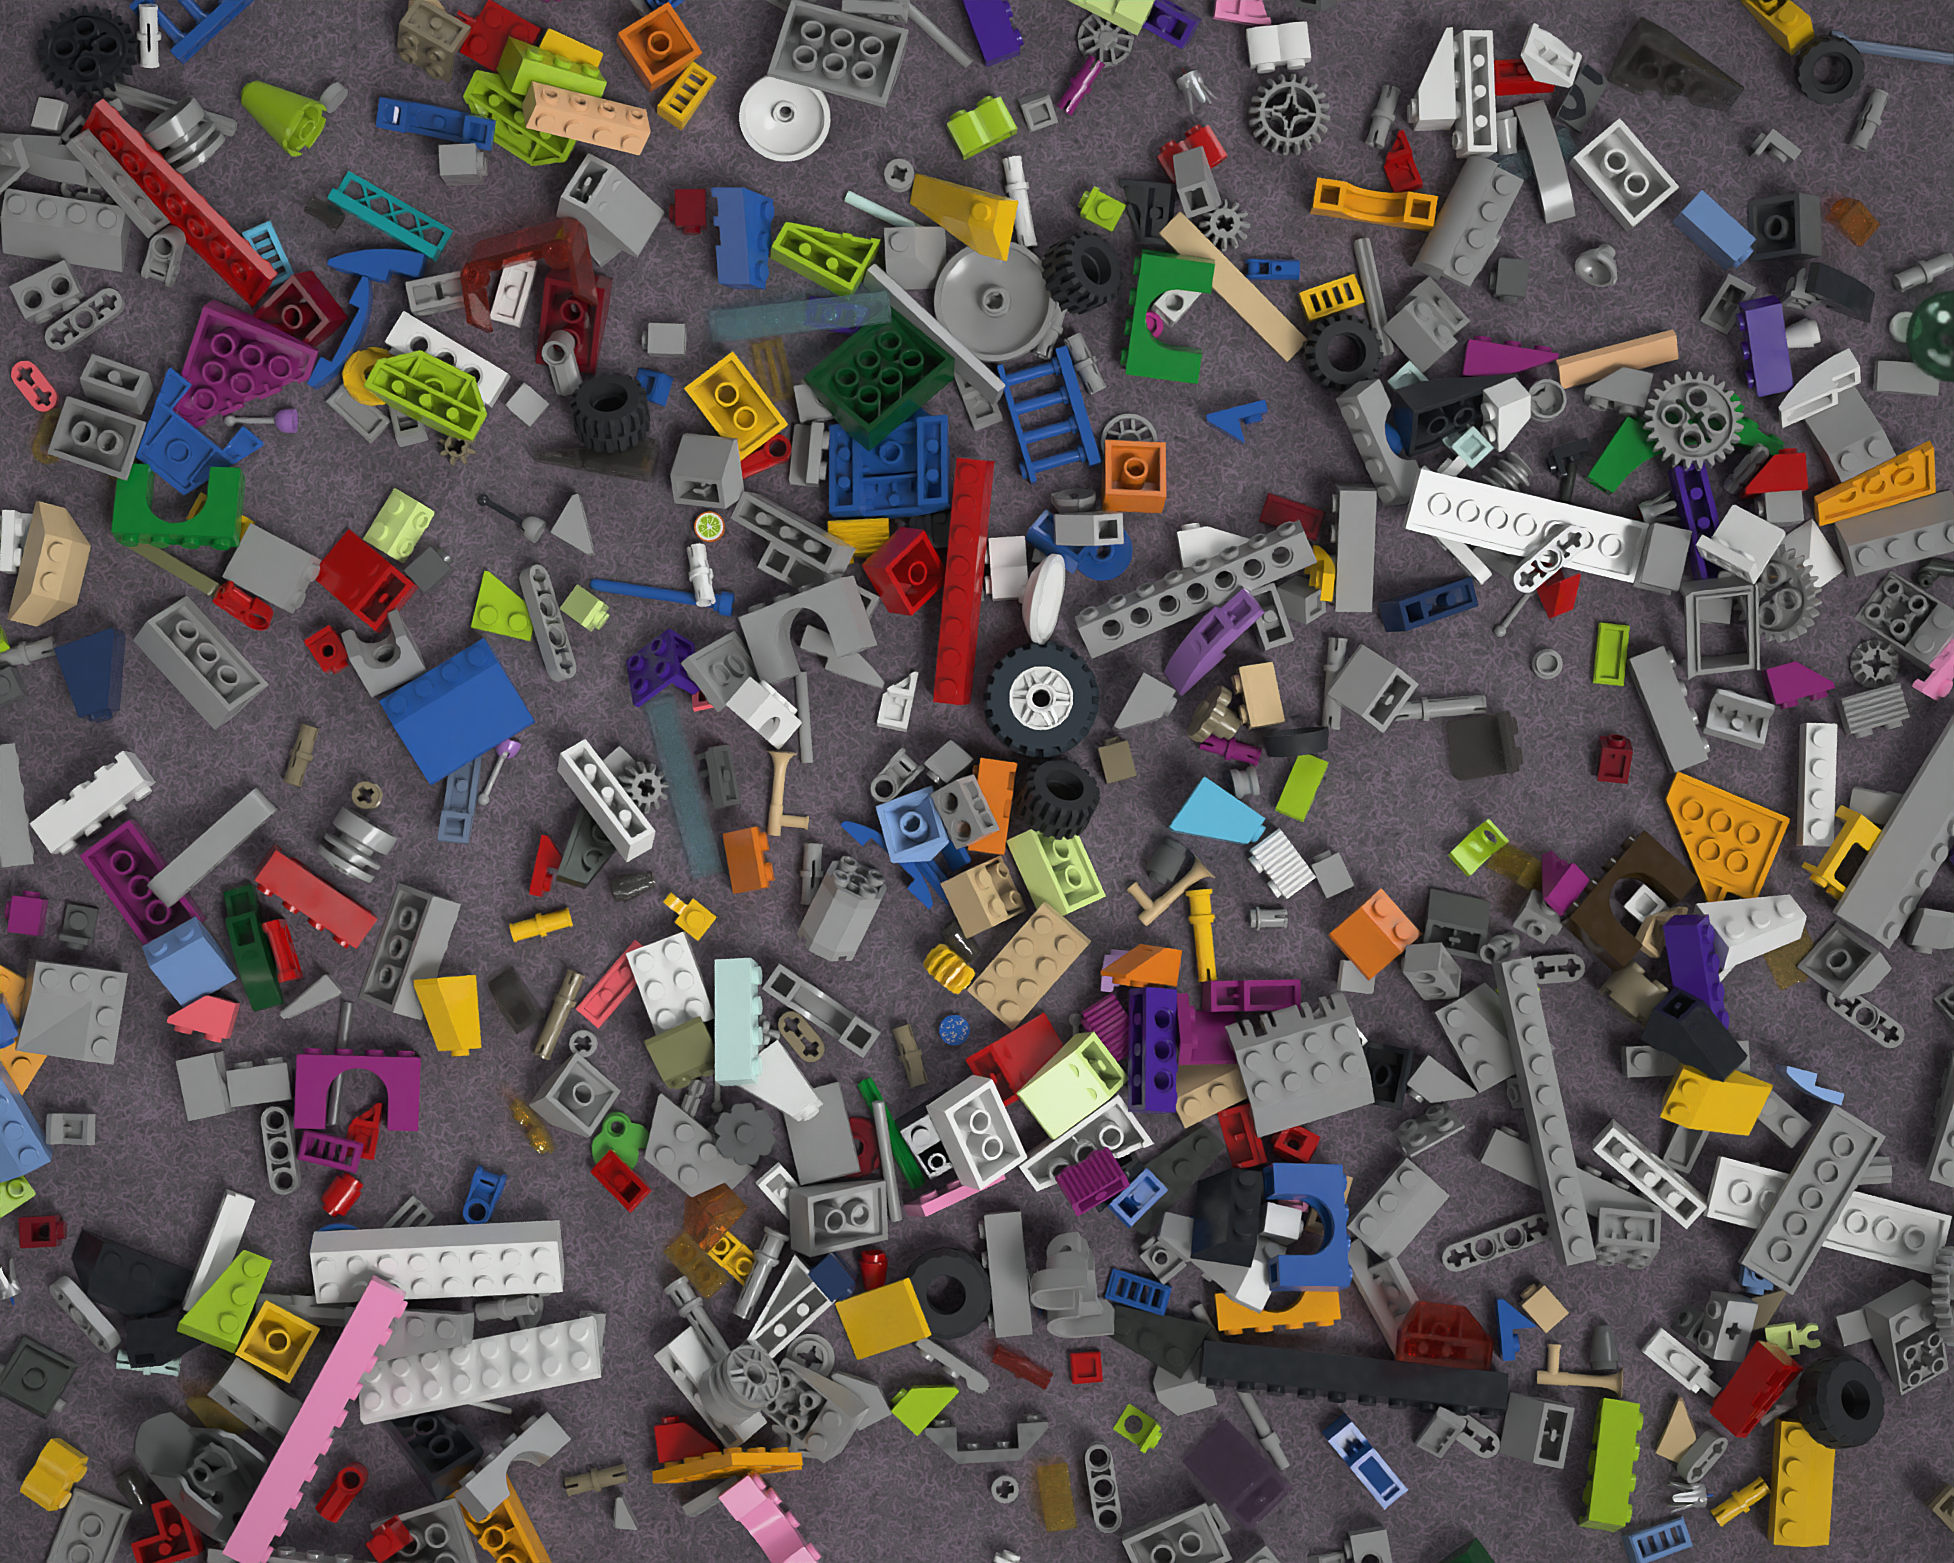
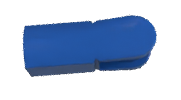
M1299 259L1244 260V264L1247 265V275L1245 277L1248 280H1299ZM1260 265H1268V274H1260Z

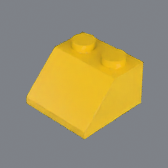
M265 1300L242 1335L235 1350V1355L290 1383L320 1328Z

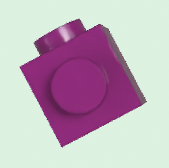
M22 890V896L12 895V900L7 902L5 909V918L9 919L7 932L43 936L49 900L40 899L41 893Z

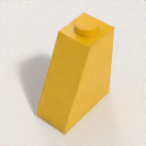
M476 975L414 980V988L438 1051H451V1057L470 1055L469 1049L481 1048Z

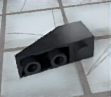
M170 1315L168 1317L152 1319L143 1317L127 1321V1355L131 1369L162 1366L205 1342L176 1331L179 1322L184 1317L181 1315Z

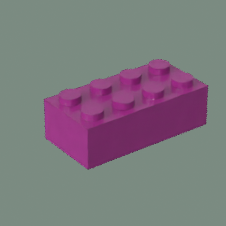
M128 820L80 855V858L143 945L195 916L201 923L207 920L188 892L168 908L148 888V883L168 864L136 820Z

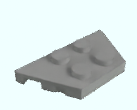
M664 1093L658 1096L644 1159L689 1196L694 1197L743 1175L753 1168V1166L748 1164L737 1165L733 1157L724 1159L714 1145L717 1139L714 1134Z

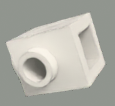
M1270 1202L1261 1205L1258 1235L1286 1246L1297 1241L1303 1232L1304 1226L1301 1220L1302 1210Z

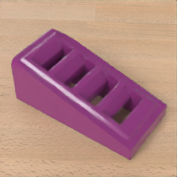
M304 1129L297 1159L357 1173L364 1143L311 1129ZM315 1138L320 1139L316 1156L311 1155ZM326 1141L331 1142L327 1159L322 1158ZM337 1144H340L342 1148L338 1162L333 1161ZM348 1146L354 1148L350 1165L344 1163Z

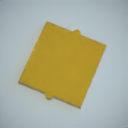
M1805 926L1800 939L1762 954L1781 991L1800 981H1807L1808 976L1797 968L1798 964L1815 947Z

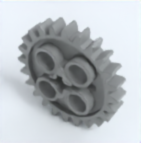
M1687 371L1682 381L1675 374L1672 377V385L1664 380L1661 384L1663 391L1655 389L1652 393L1655 399H1649L1646 403L1652 409L1645 411L1643 414L1644 418L1651 420L1643 426L1644 430L1652 431L1646 438V441H1656L1657 444L1652 451L1662 450L1664 452L1661 458L1662 461L1666 460L1669 456L1673 458L1672 467H1675L1679 462H1683L1684 471H1687L1691 463H1694L1696 470L1700 471L1703 462H1705L1709 468H1712L1715 465L1714 458L1719 462H1723L1725 460L1724 452L1731 454L1734 451V447L1730 443L1737 444L1741 439L1734 433L1741 432L1744 428L1743 425L1736 423L1744 414L1734 411L1741 403L1740 401H1730L1731 396L1734 394L1733 390L1726 393L1722 391L1725 386L1724 381L1717 386L1713 384L1714 375L1707 381H1704L1702 372H1699L1696 378L1692 379L1690 372ZM1695 394L1700 396L1703 405L1694 406L1691 404L1689 395ZM1676 400L1681 401L1682 407L1676 403ZM1665 413H1675L1679 423L1671 424L1667 422ZM1696 417L1699 422L1690 425L1688 423L1689 418L1694 419ZM1708 419H1717L1722 429L1719 431L1712 430L1708 425ZM1685 436L1693 437L1697 442V448H1688L1684 444L1683 438ZM1704 436H1705L1706 438H1709V439L1711 440V442H1710V443H1707V442L1704 440Z
M1785 544L1778 546L1756 581L1759 586V602H1761L1764 598L1777 592L1778 587L1787 584L1793 579L1791 585L1777 592L1771 600L1764 602L1759 607V636L1765 635L1767 642L1776 639L1777 643L1798 638V636L1807 633L1806 628L1814 626L1815 623L1812 618L1820 615L1814 607L1822 604V601L1815 597V594L1821 592L1822 588L1814 587L1813 584L1819 577L1810 576L1809 572L1812 570L1813 565L1805 567L1803 565L1805 556L1802 555L1795 558L1796 549L1792 548L1786 551ZM1746 595L1733 596V599L1738 600V604L1733 607V610H1741L1742 614L1738 620H1745Z
M1942 1246V1249L1938 1250L1939 1255L1935 1256L1936 1264H1933L1935 1275H1932L1931 1291L1934 1297L1932 1304L1935 1305L1934 1316H1937L1936 1328H1940L1939 1336L1943 1337V1343L1953 1347L1954 1246Z

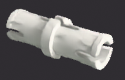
M139 4L140 31L136 32L137 40H140V67L156 68L159 67L158 40H161V32L158 31V5ZM148 23L150 24V43H151V48H148V35H147V24H148Z
M701 543L692 544L686 550L691 570L689 572V579L693 582L696 605L700 607L710 606L716 600L711 580L713 578V571L711 568L709 569L706 546Z

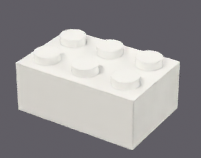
M1620 118L1569 162V166L1627 233L1679 188Z
M686 931L626 953L656 1035L698 1016H701L704 1022L715 1018V1009Z
M972 1075L926 1106L961 1185L982 1190L1028 1158L992 1079Z

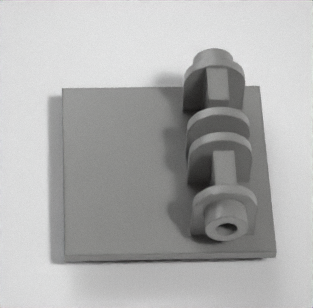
M1445 1102L1442 1105L1436 1104L1431 1106L1424 1115L1415 1120L1409 1119L1404 1121L1393 1133L1399 1140L1404 1153H1408L1410 1157H1413L1465 1127Z

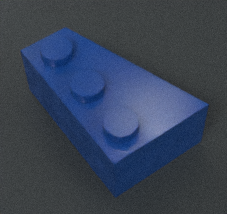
M711 187L712 197H717L719 216H713L714 226H719L721 241V245H716L718 283L732 289L765 290L766 280L769 276L768 255L772 244L770 233L771 222L774 217V199L743 187Z

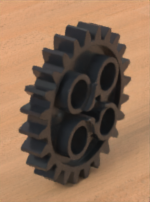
M83 6L82 13L77 14L74 8H71V16L69 17L59 13L61 19L59 23L50 20L52 30H42L44 39L38 40L40 50L37 51V56L40 60V69L44 71L45 79L47 81L52 80L54 89L62 86L64 95H68L74 90L77 99L80 98L83 92H87L88 98L92 99L94 91H98L104 97L105 88L108 87L111 91L115 92L114 83L126 84L123 74L133 75L131 66L137 65L135 55L138 54L137 45L135 44L136 39L134 33H131L129 24H123L120 15L112 19V13L109 9L101 15L99 6H96L92 13H88L87 7ZM86 31H92L89 35H82ZM108 49H115L114 51L109 53L104 52ZM64 52H71L69 55H61ZM93 69L90 73H83L85 70Z

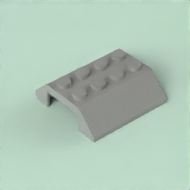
M1343 991L1329 995L1332 1010L1325 996L1318 998V1005L1324 1016L1318 1019H1314L1308 1002L1300 1003L1304 1018L1301 1017L1297 1005L1271 1012L1274 1027H1272L1267 1014L1260 1015V1024L1265 1035L1256 1037L1253 1026L1248 1019L1242 1021L1245 1036H1243L1238 1023L1225 1026L1231 1050H1234L1250 1104L1248 1109L1257 1138L1375 1102L1370 1071L1354 1017Z

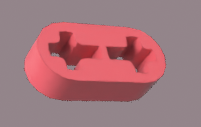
M20 361L16 363L12 368L11 378L25 398L40 412L50 413L54 411L60 401L59 394L45 375L32 362ZM22 368L33 370L30 376L35 384L31 386L26 380H19L22 376L20 372ZM38 388L45 394L51 392L52 395L49 397L51 403L48 406L43 403L38 404L41 399L36 392Z

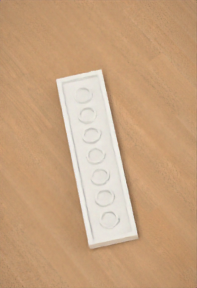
M1418 468L1403 528L1526 557L1562 526L1573 524L1581 527L1586 532L1587 543L1564 567L1634 583L1649 524ZM1568 532V541L1563 545H1559L1556 542L1554 546L1558 547L1564 555L1566 552L1561 548L1567 543L1575 545L1577 533ZM1546 550L1541 555V561L1551 564L1555 562L1556 556L1554 551Z
M1718 1156L1707 1198V1208L1703 1216L1758 1229L1789 1174ZM1854 1191L1822 1246L1935 1275L1933 1264H1936L1935 1256L1939 1255L1938 1250L1942 1249V1246L1946 1244L1952 1216Z
M590 1316L472 1340L471 1344L376 1362L370 1374L364 1371L359 1380L363 1384L359 1392L360 1420L365 1425L601 1378L596 1319Z

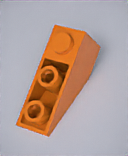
M1139 944L1101 970L1100 975L1112 977V983L1141 988H1164L1165 985L1177 986L1182 950Z

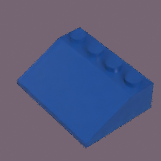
M485 638L379 701L393 727L430 785L435 784L535 723L533 716L500 659Z

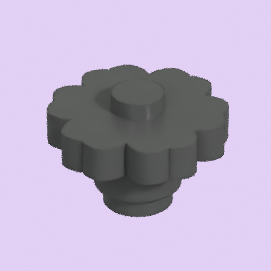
M751 1103L735 1104L731 1107L730 1113L724 1112L718 1116L713 1130L719 1137L714 1145L724 1159L733 1157L737 1165L756 1164L759 1155H769L775 1143V1136L770 1133L774 1127V1121L769 1117L766 1110L755 1111Z

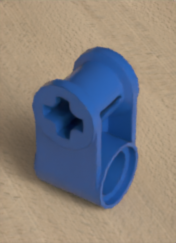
M478 1165L463 1208V1216L467 1223L486 1224L490 1221L508 1178L507 1174L503 1173L500 1176L486 1171L483 1166ZM483 1180L494 1183L495 1186L487 1184ZM475 1203L482 1204L486 1209V1215L480 1221L473 1219L470 1213L471 1207Z

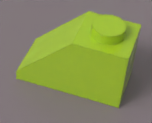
M955 1384L913 1385L908 1390L902 1387L890 1400L894 1404L891 1407V1412L918 1436L959 1393V1388Z

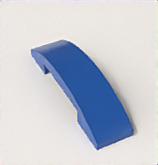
M382 96L379 97L376 127L402 133L411 132L461 144L475 143L479 149L488 151L492 150L496 124L494 119L466 111Z
M362 276L349 301V304L358 309V312L332 362L320 357L307 382L315 390L326 385L344 369L345 362L358 350L365 336L372 311L373 288L372 282Z
M844 821L841 824L862 846L872 838L888 853L884 835L857 823ZM913 862L898 863L915 879L907 889L930 909L934 905L932 896L917 866Z

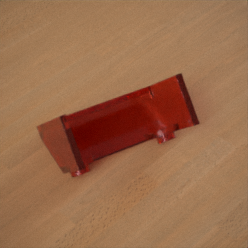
M567 217L477 242L460 274L467 324L486 333L493 332L486 290L492 271L542 258L545 259L548 266L555 270L569 268L573 295L592 306L598 305L587 230L584 224L574 218Z

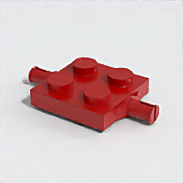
M492 0L487 1L482 12L475 19L461 10L457 12V15L466 21L455 16V18L471 26L470 34L459 52L496 74H499L497 67L509 36L535 46L543 31L541 28Z

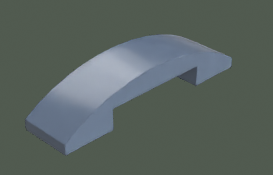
M482 755L448 775L444 808L441 811L437 839L439 842L469 844L477 803Z

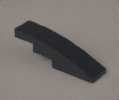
M1811 262L1805 293L1815 296L1816 301L1826 304V308L1862 322L1870 323L1875 292L1862 282L1820 262Z

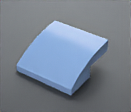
M1776 1064L1775 1071L1799 1091L1827 1103L1842 1105L1844 1093L1815 1086L1816 1073Z

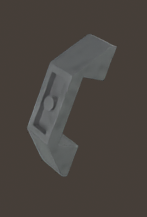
M1041 1414L1023 1415V1420H1017L1018 1445H1012V1440L994 1441V1446L982 1447L981 1442L972 1441L964 1442L963 1448H957L956 1424H950V1419L945 1418L933 1419L931 1425L925 1428V1435L957 1464L1019 1461L1048 1429V1419H1042Z

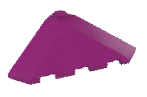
M212 299L203 306L181 373L193 385L173 410L195 428L207 423L206 419L220 413L222 416H225L245 407V402L257 397L262 400L282 391V386L297 381L299 384L308 380L313 371L319 350L240 309Z

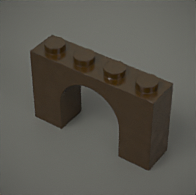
M1645 830L1636 836L1631 833L1621 843L1622 852L1617 857L1612 855L1603 864L1601 869L1604 873L1598 879L1593 877L1583 890L1586 894L1580 901L1574 900L1566 910L1567 916L1561 922L1569 932L1614 972L1623 969L1643 946L1613 916L1610 908V893L1614 884L1619 879L1624 878L1639 880L1671 907L1680 902L1699 880Z

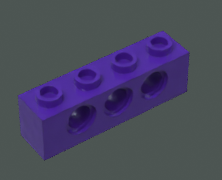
M1155 0L1143 28L1183 49L1188 46L1202 19L1169 0Z
M1143 987L1129 990L1128 1112L1146 1114L1176 1112L1178 1099L1176 1092V1073L1178 1070L1176 1043L1178 1041L1177 990Z

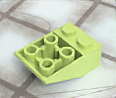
M1095 1032L1075 1034L1016 1094L1051 1140H1055L1109 1100L1128 1081V1076Z

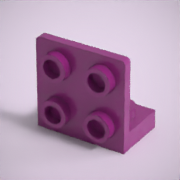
M1177 993L1178 1041L1176 1047L1178 1065L1237 1064L1234 1050L1230 1048L1225 1031V1026L1236 1023L1235 1012L1195 1011V1006L1189 1005L1188 993Z

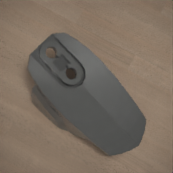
M172 1412L159 1414L141 1423L134 1439L133 1454L167 1499L199 1530L222 1544L227 1543L236 1527L232 1516L234 1515L238 1521L240 1520L254 1494L251 1486L267 1468L268 1460L236 1434L227 1433L218 1428L190 1427ZM215 1495L218 1504H214L211 1501V1497Z

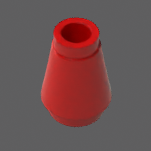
M877 1249L862 1251L861 1258L858 1261L865 1292L884 1286L889 1259L886 1258V1252Z

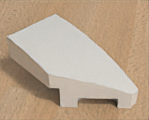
M918 672L909 674V677L887 688V692L882 697L877 720L878 727L907 732Z

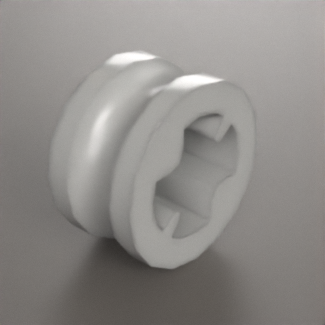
M588 1030L577 1031L572 1035L569 1042L572 1053L577 1052L583 1058L592 1055L597 1049L598 1044L596 1036ZM578 1036L581 1038L588 1036L592 1042L588 1043L592 1045L589 1051L586 1049L577 1050L575 1045L579 1043H575V1040Z
M1004 1474L994 1479L991 1491L995 1500L1005 1504L1015 1500L1018 1496L1019 1488L1015 1478ZM1002 1481H1009V1486H1014V1491L1008 1492V1497L1000 1496L1001 1492L997 1493L996 1487L1001 1486Z

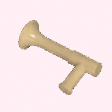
M766 750L772 756L774 763L767 835L780 836L781 826L805 828V830H808L809 816L782 815L786 768L789 760L798 753Z
M1195 854V862L1191 870L1154 902L1140 888L1137 882L1126 890L1143 907L1144 911L1138 915V918L1145 926H1148L1195 882L1205 877L1215 878L1212 872Z
M1547 1344V1371L1537 1370V1384L1602 1387L1615 1391L1620 1399L1622 1398L1623 1367H1621L1620 1371L1611 1375L1559 1372L1561 1345Z

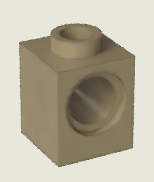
M1115 737L1102 741L1103 747L1098 748L1097 751L1106 784L1136 777L1137 774L1128 740L1121 742L1120 737Z

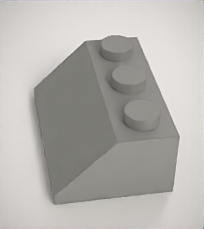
M1403 1156L1346 1222V1227L1382 1259L1386 1260L1393 1256L1397 1258L1450 1195L1407 1157Z

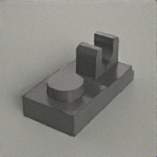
M730 745L708 747V751L697 755V760L706 759L708 769L701 771L700 776L710 777V796L713 800L714 809L740 805L741 800Z

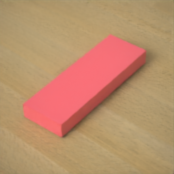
M636 939L576 1007V1010L598 1029L637 985L626 956L627 952L643 947Z

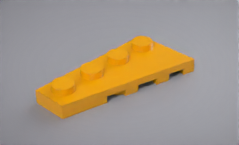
M1929 440L1814 496L1815 518L1818 525H1827L1936 493L1935 458L1932 443Z

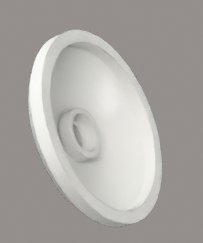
M764 76L750 86L745 93L740 106L739 122L746 141L759 154L776 161H795L812 154L825 140L830 127V107L821 90ZM783 106H787L791 109V112L783 114L780 109Z
M1051 554L1043 559L1031 573L1027 585H1022L1019 593V603H1022V617L1028 635L1033 642L1039 643V645H1044L1051 637L1057 623L1063 597L1065 563L1063 557L1058 554Z

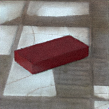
M1268 493L1258 522L1278 528V526L1285 522L1300 520L1307 539L1316 542L1326 512Z

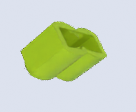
M988 96L976 104L978 108L970 112H966L965 109L960 110L949 117L950 122L947 123L946 129L963 160L1017 133V127L1001 96L995 99L992 96Z

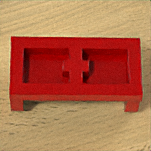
M1249 1102L1217 1112L1233 1168L1244 1169L1268 1162L1261 1138H1257L1248 1109L1250 1108Z

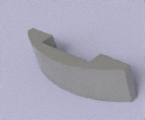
M1544 100L1514 107L1513 110L1515 117H1517L1520 135L1524 137L1538 187V199L1545 224L1575 217V208L1565 163Z

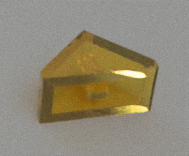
M1505 844L1493 854L1486 866L1488 869L1528 892H1531L1533 889L1541 893L1543 892L1541 861L1509 844Z

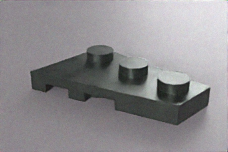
M582 803L565 849L556 881L586 889L617 849Z
M1116 1306L1114 1313V1335L1106 1336L1182 1379L1212 1325Z

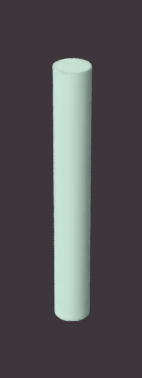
M848 191L844 202L896 227H924L851 191Z

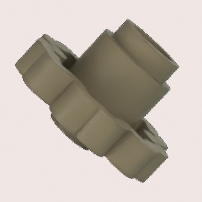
M1216 685L1209 691L1205 700L1199 703L1192 716V722L1187 728V736L1202 743L1211 733L1220 739L1224 737L1227 740H1230L1240 727L1241 719L1237 717L1236 712L1227 707L1232 699V691L1222 685Z

